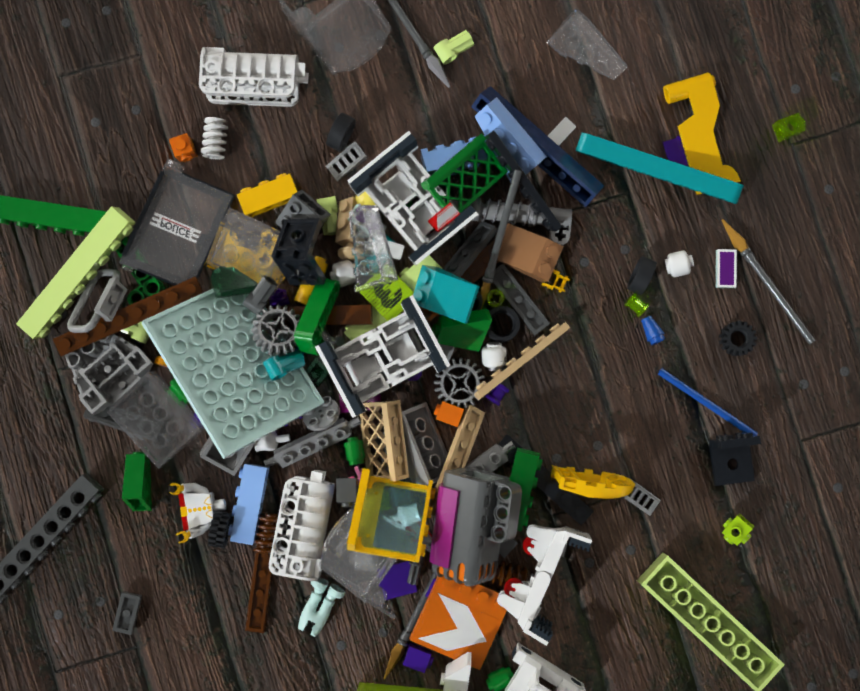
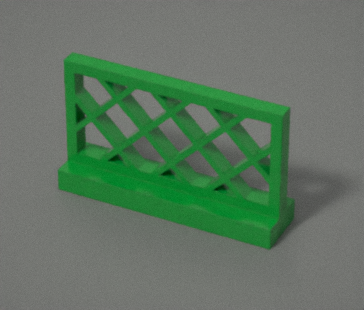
M482 133L420 184L424 190H428L442 208L449 204V200L458 201V211L461 213L508 172L498 162L496 155L488 148L485 143L486 138ZM481 148L487 154V160L478 159V151ZM466 161L474 162L473 172L464 171V163ZM477 163L486 164V174L477 173ZM490 165H495L500 170L497 176L490 175ZM452 173L460 174L459 184L450 183ZM464 175L473 176L472 186L463 185ZM477 177L486 178L484 187L476 186ZM438 185L446 186V196L439 195L435 188ZM450 187L459 188V198L449 197ZM463 188L472 189V198H463Z

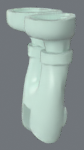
M319 578L318 581H311L314 591H312L311 597L301 613L298 629L304 631L308 620L315 623L310 634L314 637L323 629L330 615L331 608L335 603L334 600L336 598L341 599L345 595V591L341 587L331 583L320 609L316 611L323 597L322 594L329 584L323 578Z

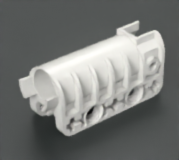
M202 47L199 87L212 104L292 107L298 103L299 83L308 84L309 73H305V63H299L298 55L226 52L224 48ZM228 96L237 97V98L234 99V100H231V99L228 98ZM291 96L295 97V98H292V99H291V102H288V100H287L288 97H291ZM266 98H275L273 101L266 100Z
M314 470L311 471L310 478L295 476L285 482L269 560V570L272 574L306 581H318L320 578L324 560L322 551L335 489L334 483L325 481L326 471ZM293 482H296V486H299L298 489L295 490V486L292 485ZM289 501L295 504V509L289 507ZM281 540L287 543V547L281 544Z

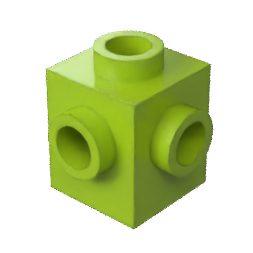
M739 513L734 519L730 517L723 524L725 529L722 533L725 535L724 539L728 543L738 546L741 542L745 544L751 538L749 533L755 526Z

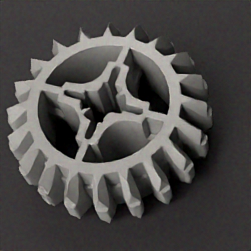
M270 305L268 312L263 309L262 315H256L257 320H253L254 327L251 328V332L254 334L252 336L253 340L257 341L256 346H262V352L268 349L270 356L273 352H276L278 356H280V352L288 355V349L294 352V346L298 347L294 340V333L299 323L300 315H294V309L288 312L287 306L280 309V305H277L276 309H273ZM272 319H277L275 322H269ZM285 320L293 326L294 331L285 326ZM281 325V330H279L275 337V331H277ZM262 330L271 335V341L264 337ZM281 339H287L285 342L278 343Z
M453 358L451 359L453 365L444 369L442 375L439 373L435 374L436 377L440 378V381H434V384H440V388H435L434 390L435 392L440 390L442 394L438 395V399L444 396L446 398L444 402L447 403L449 400L451 401L450 404L454 405V403H457V407L460 408V404L463 403L466 409L468 407L467 402L474 406L475 402L472 399L478 400L474 396L478 391L476 387L481 384L480 380L484 379L485 376H478L482 369L480 368L475 371L476 363H473L471 367L469 366L470 359H467L466 363L462 364L463 359L459 358V363L456 364ZM454 368L467 369L460 377L449 372ZM471 373L476 382L474 391L467 385V379ZM445 376L453 383V387L448 394L444 389ZM466 376L463 385H465L464 387H466L468 390H466L465 388L461 389L460 387V389H456L455 392H453L456 386V382L451 377L460 380V378L463 379V377ZM460 390L470 395L463 400L452 398Z

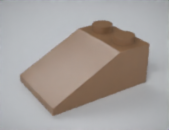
M508 223L497 261L540 282H549L564 246Z

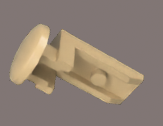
M355 197L339 201L335 239L337 244L343 246V248L338 250V256L343 260H350L351 262L362 261L366 257V252L363 250L365 239L355 234L356 226L348 221L351 212L357 204Z

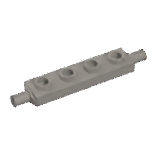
M343 417L327 429L313 431L273 450L274 457L264 460V464L266 467L277 463L282 468L289 466L352 436L351 428L360 425V419L357 417L347 421Z
M512 441L504 447L495 444L465 467L493 472L508 461L507 453L516 447Z

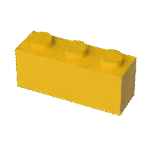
M283 173L276 176L275 180L262 181L258 183L257 187L244 188L240 191L241 193L236 195L244 215L249 219L287 204L292 195L297 193L298 190L291 174Z

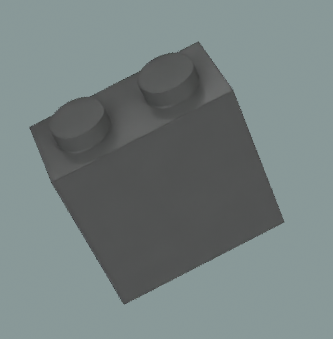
M300 190L292 195L275 223L282 228L285 219L320 218L322 228L331 214L306 192Z

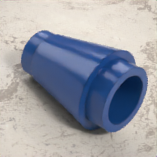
M652 316L641 320L647 342L655 345L665 340L664 331Z

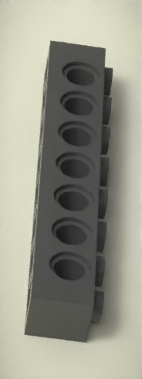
M88 473L82 474L0 562V580L4 583V587H0V604L9 597L8 593L11 589L15 590L22 583V577L29 575L36 568L34 564L38 560L42 561L49 554L47 550L51 546H56L62 540L61 535L65 531L69 532L75 526L74 521L78 517L82 518L89 511L87 507L91 503H96L102 497L100 493L104 488ZM80 492L83 493L85 497L83 502L79 501L78 495ZM66 507H69L71 510L70 517L65 514ZM53 521L58 525L57 531L52 528ZM39 536L44 538L43 545L39 543ZM26 550L31 554L30 559L25 556ZM13 565L17 567V574L12 571Z

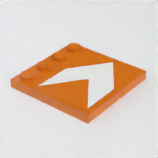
M437 576L409 639L452 659H457L467 652H472L471 667L480 670L507 610L498 604L499 592L482 584L465 586L464 583L459 584L454 580L445 579L444 576Z

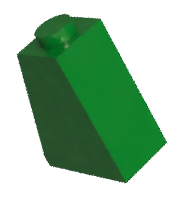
M488 309L471 311L467 324L446 316H440L437 323L433 325L432 332L439 344L479 352L491 325L492 318Z
M143 452L126 454L122 499L133 512L152 511L150 459Z

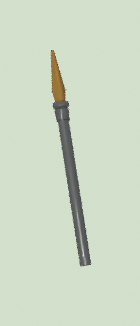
M514 170L488 267L482 278L483 284L480 294L483 298V305L489 293L490 285L493 283L496 263L522 175L520 170Z
M722 219V223L734 248L741 252V256H744V259L752 266L807 343H813L815 341L814 337L761 267L753 252H750L751 248L747 246L746 240Z
M434 572L405 630H403L400 638H398V643L391 651L384 679L393 670L403 656L405 647L408 646L409 637L428 598L425 595L433 579L437 578Z

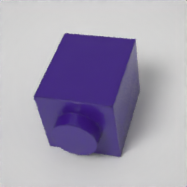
M410 642L403 659V665L425 673L426 668H431L434 657H431V650Z

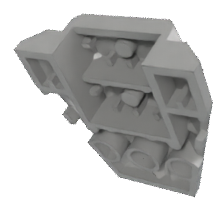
M115 334L65 355L68 366L72 369L74 375V384L77 385L80 392V401L92 415L104 411L107 407H114L145 381V375L153 365V362L142 349Z

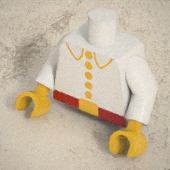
M197 483L170 484V486L177 487L175 492L169 493L179 497L183 531L177 532L176 535L182 534L184 539L178 543H185L188 539L203 535L210 528L215 511L226 510L225 499L215 500L214 493L209 492L204 486Z

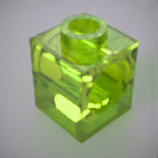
M796 113L777 120L772 127L778 142H782L803 133L806 130V123L804 118L800 116V113ZM788 123L793 126V131L788 128Z

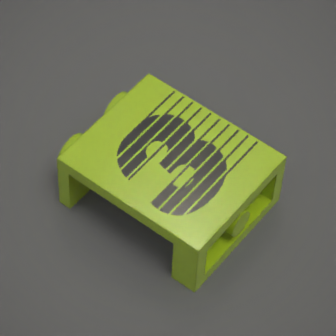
M387 264L358 290L387 321L404 313L401 302L414 293Z

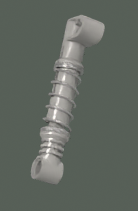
M478 197L469 205L479 214L472 221L478 222L479 218L482 222L484 220H491L492 223L500 221L505 202H501V199L495 202L489 198L486 204H483L481 198ZM451 200L453 204L458 208V201ZM520 201L519 204L513 203L508 222H511L512 225L521 223L522 226L527 224L528 227H534L536 225H543V218L532 210V203L525 205ZM549 207L561 226L567 228V230L561 231L560 235L564 236V238L558 241V237H555L559 230L554 232L550 229L549 239L563 246L570 238L572 209Z

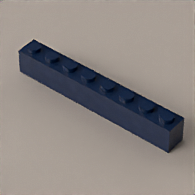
M491 86L481 92L471 107L478 113L497 97L547 156L538 166L586 207L602 190L604 185Z

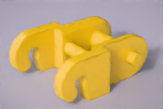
M554 269L553 273L556 274L554 284L551 286L542 282L541 285L551 290L555 288L560 293L565 292V284L570 279L567 275L565 277L560 275V272ZM559 278L563 279L560 287L556 286Z

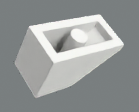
M467 652L446 665L445 673H441L440 685H444L443 691L468 690L472 652Z

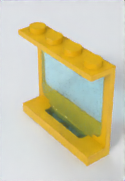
M363 468L347 540V550L419 563L420 556L424 557L426 544H422L423 537H428L429 531L426 519L431 518L433 506H429L430 499L434 500L436 488H432L433 480H429L428 486L404 481H390V479L370 476V469Z

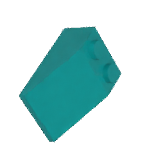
M422 265L413 296L418 306L467 324L480 286L439 267Z

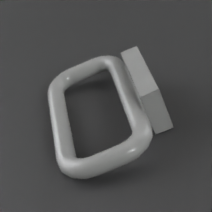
M101 269L97 271L98 273L94 279L88 281L68 320L67 328L70 332H89L96 327L101 317L105 321L113 320L128 290L119 282L120 272L117 269ZM104 276H112L94 309L95 312L91 320L85 325H75L97 281Z

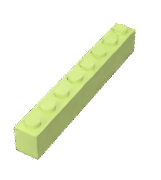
M111 206L16 324L32 339L45 338L50 333L51 326L60 321L62 318L61 314L65 309L67 310L73 305V299L85 290L87 282L96 277L100 266L105 265L109 261V255L121 246L122 239L131 234L136 222L119 207Z

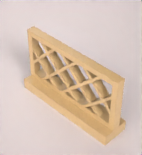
M400 400L364 402L365 408L368 407L372 412L370 417L367 416L366 412L360 414L366 457L365 464L366 469H370V476L390 479V481L409 478ZM380 407L382 408V415L378 412ZM375 416L380 421L378 426L373 423ZM369 426L374 431L372 436L368 432ZM383 426L385 435L380 431ZM377 436L382 440L380 446L375 441ZM385 445H386L387 454L383 451V448L385 447ZM371 446H373L376 450V453L374 455L371 453ZM379 455L385 460L382 465L377 460ZM373 465L379 470L376 475L373 474ZM387 465L389 467V473L385 470Z

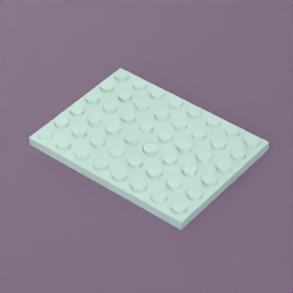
M245 274L151 316L141 323L223 459L324 403V400L303 367L288 372L278 380L271 381L263 362L276 356V352H273L271 356L268 354V349L262 352V346L257 347V341H254L252 338L254 334L251 332V328L254 327L253 320H257L256 314L243 306L242 303L254 288ZM262 330L264 337L271 341V335ZM281 339L278 343L285 342L286 339Z

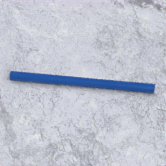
M663 368L657 373L741 431L753 432V435L757 436L758 432Z

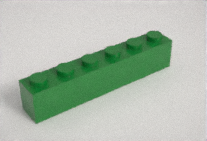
M0 195V224L10 225V222L17 223L16 226L24 228L33 225L38 230L47 231V228H53L54 232L66 234V231H72L73 235L85 236V234H89L107 212Z

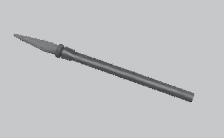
M388 0L419 47L423 58L427 61L428 68L450 88L440 60L433 55V51H430L431 49L423 41L397 0Z

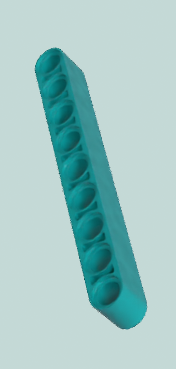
M581 132L575 150L581 154L734 204L738 203L744 187L740 183Z

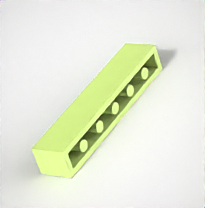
M430 255L418 265H413L410 269L406 267L399 274L401 276L400 279L413 292L422 265L443 269ZM372 306V325H346L344 334L350 340H353L377 328V326L387 322V320Z

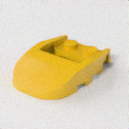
M552 465L551 478H555L558 481L559 489L589 498H621L629 495L635 487V483L630 478L619 474L603 471L601 475L593 474L592 469L576 472L574 467L563 468Z

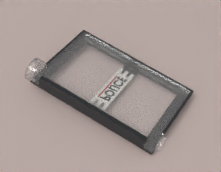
M167 160L157 177L122 252V257L119 261L122 264L121 268L128 272H133V269L173 286L195 276L199 279L236 197L235 194L183 173L185 168L181 164L173 160Z

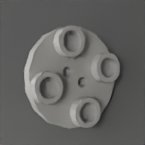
M330 396L322 398L324 400L323 405L303 415V422L308 429L321 431L329 428L338 420L340 407Z

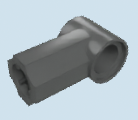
M264 275L256 288L246 297L242 305L256 315L260 314L278 284L273 278Z

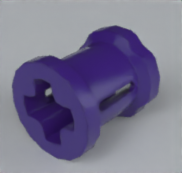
M500 383L489 394H486L485 397L500 406V401L510 390Z

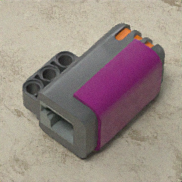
M465 467L444 472L443 483L439 484L429 560L432 563V570L438 577L444 576L445 579L454 580L459 584L464 583L465 586H475L490 581L496 576L501 543L514 539L517 534L522 499V489L519 484L509 481V477L476 468Z

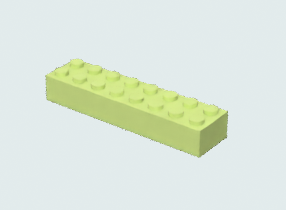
M662 552L637 579V582L754 691H762L785 665L665 553Z

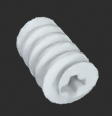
M207 117L204 119L207 125L203 127L206 132L203 133L202 137L206 140H203L201 143L204 146L201 148V153L204 154L202 156L209 159H224L225 157L220 155V152H225L226 149L220 146L226 144V141L221 139V137H227V134L222 132V130L228 129V126L223 125V122H226V120Z

